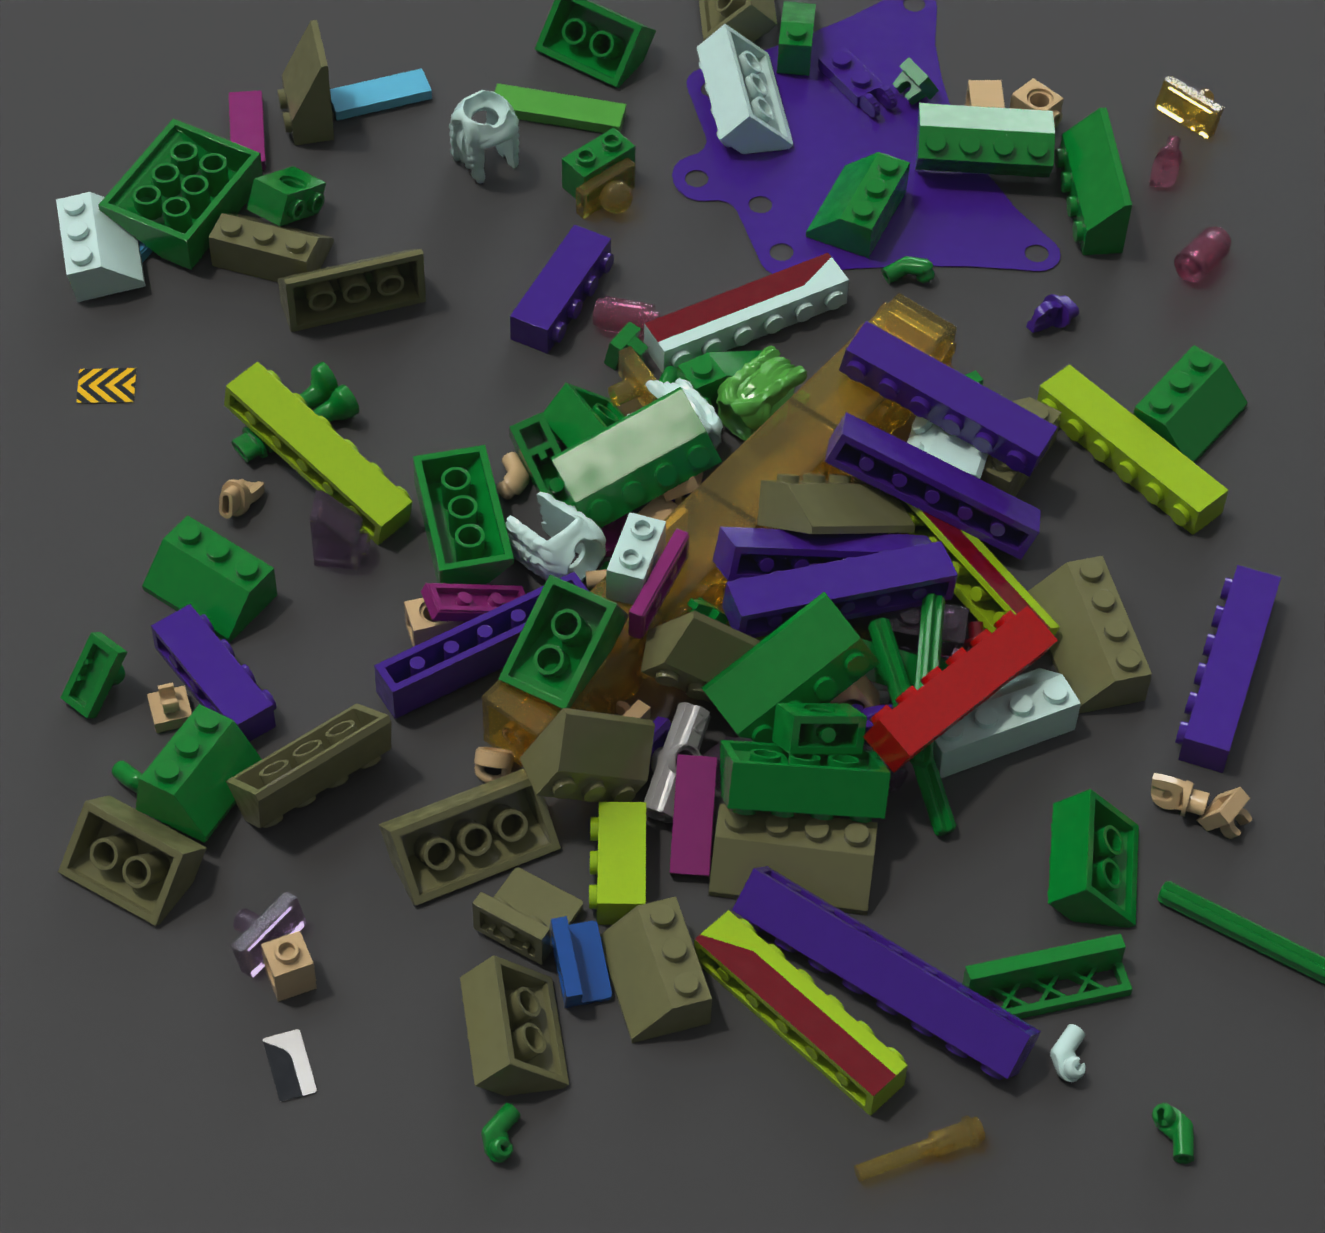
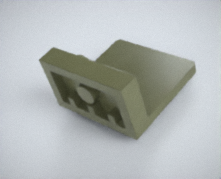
M516 867L494 897L480 892L472 903L473 928L543 965L553 951L550 939V920L567 916L568 924H572L583 909V901Z

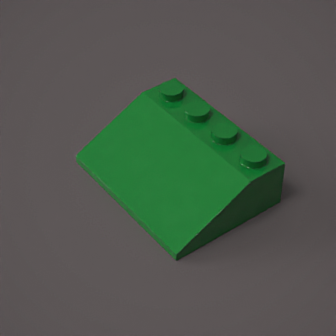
M173 118L99 203V210L161 258L191 270L209 249L208 237L222 213L238 214L249 200L254 178L263 176L261 154Z

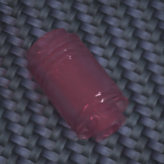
M1220 227L1205 228L1175 256L1174 266L1177 274L1189 282L1200 281L1230 252L1231 238L1228 233Z
M605 296L604 299L598 298L593 312V324L599 326L600 330L619 333L630 321L641 328L639 337L643 338L644 323L659 318L660 312L655 311L654 304Z

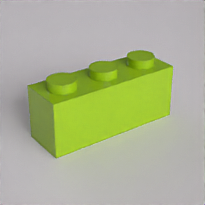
M599 802V817H591L590 841H598V851H590V875H597V885H589V909H597V923L600 925H613L636 906L646 904V802Z

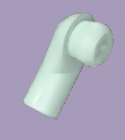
M1069 1024L1050 1051V1056L1058 1076L1068 1082L1077 1081L1084 1076L1086 1071L1085 1063L1080 1064V1057H1077L1075 1051L1085 1038V1033L1074 1024Z

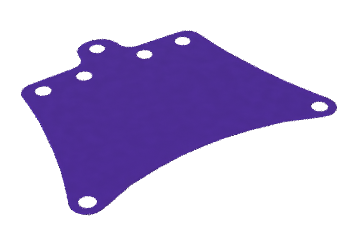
M882 0L846 19L813 32L809 76L777 73L779 45L764 50L770 57L794 144L790 149L742 154L731 146H724L717 136L718 129L715 118L711 113L710 98L701 92V86L706 83L703 72L699 69L691 73L686 81L687 89L707 143L699 153L679 160L674 166L672 178L678 191L685 197L695 201L719 200L732 205L738 212L760 263L765 270L772 274L825 253L830 254L841 270L884 268L905 256L925 258L930 260L934 266L981 267L1025 271H1046L1054 268L1059 263L1061 257L1058 246L1015 208L989 174L915 170L919 103L950 105L941 77L935 45L936 0H923L925 7L920 11L906 9L903 5L904 0ZM845 46L884 85H887L891 91L893 90L898 100L897 106L889 110L878 101L881 108L880 114L874 118L868 116V113L866 114L859 106L856 107L819 70L818 59ZM908 57L938 88L939 92L932 99L929 100L927 97H924L912 105L904 96L911 87L906 88L902 93L894 87V81L902 72L899 66ZM877 152L910 162L907 191L869 258L806 237L808 227L845 165ZM691 171H702L708 176V182L701 187L690 186L685 181L686 174ZM759 196L766 197L772 202V207L768 212L757 213L750 209V200ZM776 244H786L793 249V256L788 260L779 261L770 255V249ZM1039 245L1046 248L1049 255L1042 262H1034L1025 256V250L1029 246Z

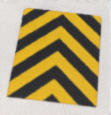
M136 368L80 369L77 403L134 402Z

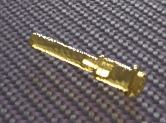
M965 1115L959 1123L929 1132V1138L854 1165L856 1177L859 1181H863L933 1154L940 1158L945 1154L969 1145L972 1148H976L981 1141L985 1140L983 1125L977 1116L970 1118L968 1115Z

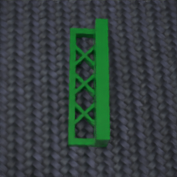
M1121 933L965 966L962 982L963 985L983 997L991 995L1003 1001L1004 1003L1001 1008L1020 1019L1129 996L1133 990L1122 963L1126 946ZM1113 969L1118 985L1104 987L1092 979L1098 972ZM1065 979L1081 985L1077 994L1068 996L1054 989L1058 981ZM1027 987L1043 994L1038 1002L1030 1004L1015 996L1019 989Z

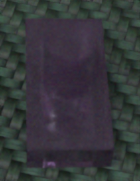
M285 891L261 916L247 908L238 912L233 925L234 929L242 933V935L231 945V948L243 973L254 978L264 967L262 943L300 931L307 924L296 896Z

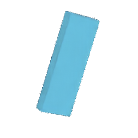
M421 68L330 89L331 107L336 120H342L432 99V90Z

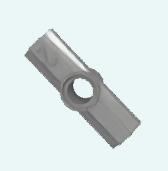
M688 702L679 703L664 746L656 749L652 755L651 768L654 775L644 800L646 802V816L651 819L673 823L677 755L701 756L699 750L711 719L710 712L701 706Z

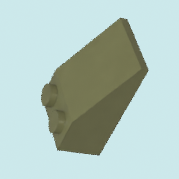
M311 20L282 73L283 89H277L280 110H287V112L282 113L285 133L292 132L294 145L334 140L328 64L317 20Z

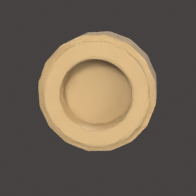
M478 747L474 760L476 776L481 781L487 783L510 774L513 768L514 753L502 748ZM484 767L502 768V771L498 775H491L484 770Z

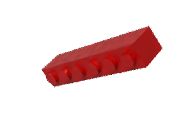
M1026 606L1016 615L1011 610L1008 611L994 624L996 627L994 632L991 633L987 628L969 643L973 647L967 652L961 647L945 661L948 665L946 669L942 671L938 666L920 680L923 684L920 689L917 690L913 685L896 698L895 701L898 705L895 708L891 709L887 704L870 718L873 726L863 737L893 772H896L1031 666L1058 641L1029 606Z

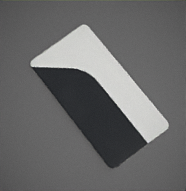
M296 1029L263 1039L279 1100L286 1101L315 1093L317 1088L300 1030Z

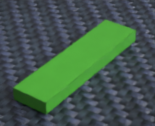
M497 83L495 93L501 95L510 103L515 111V115L521 120L605 133L613 127L618 132H621L626 115L627 104L499 83Z

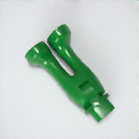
M320 362L316 364L310 371V386L299 394L305 400L307 406L310 409H314V413L325 417L329 422L346 420L359 414V405L351 390L346 385L338 387L336 377L326 363ZM247 426L242 429V435L231 441L236 452L246 462L251 461L257 456L261 458L267 457V451L270 453L275 452Z

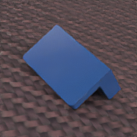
M567 916L551 919L549 927L550 939L564 1008L610 1000L612 998V990L597 921L593 920L569 925Z

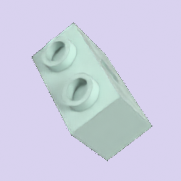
M629 512L606 571L607 599L631 605L634 604L665 549L666 521Z

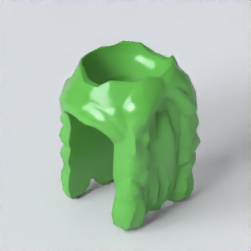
M773 345L765 347L756 358L745 363L741 370H738L734 376L727 378L717 390L718 399L716 403L718 404V416L722 420V425L744 441L769 438L773 431L777 430L778 426L784 425L788 418H793L795 413L804 409L810 401V396L804 392L794 393L795 387L807 379V371L803 366L799 365L796 367L790 364V360L780 357L781 353Z

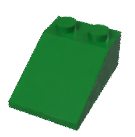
M550 574L498 680L556 707L570 709L613 650L629 615L617 603Z

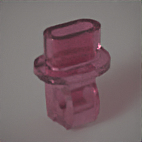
M1169 136L1166 146L1162 147L1157 153L1151 169L1149 186L1171 187L1176 182L1180 170L1179 165L1183 159V154L1179 150L1181 143L1179 137ZM1162 170H1167L1170 173H1164Z

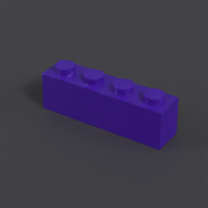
M575 224L510 315V340L546 354L549 353L556 342L560 343L571 319H577L583 302L587 296H592L595 293L600 277L603 273L607 274L613 265L614 254L611 253V238Z
M189 604L151 625L155 649L201 705L234 720L249 742L276 727L274 710L277 709V705L273 696L267 689L261 690L257 686L251 669L246 664L240 665L228 641L226 639L219 640L215 635L212 623L205 614L199 615Z

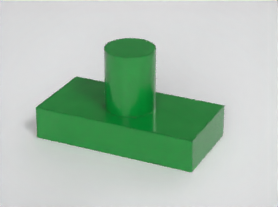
M91 632L60 698L86 718H96L111 686L120 684L125 678V669L122 663L128 652L103 633Z

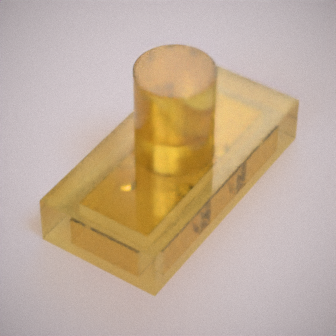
M1173 76L1164 79L1154 106L1206 139L1215 134L1224 110L1223 106L1214 101V95L1209 89L1202 88L1196 91Z
M631 346L620 350L618 375L623 381L608 387V394L612 403L615 406H620L637 398L644 407L657 400L658 398L645 385L647 381L657 379Z

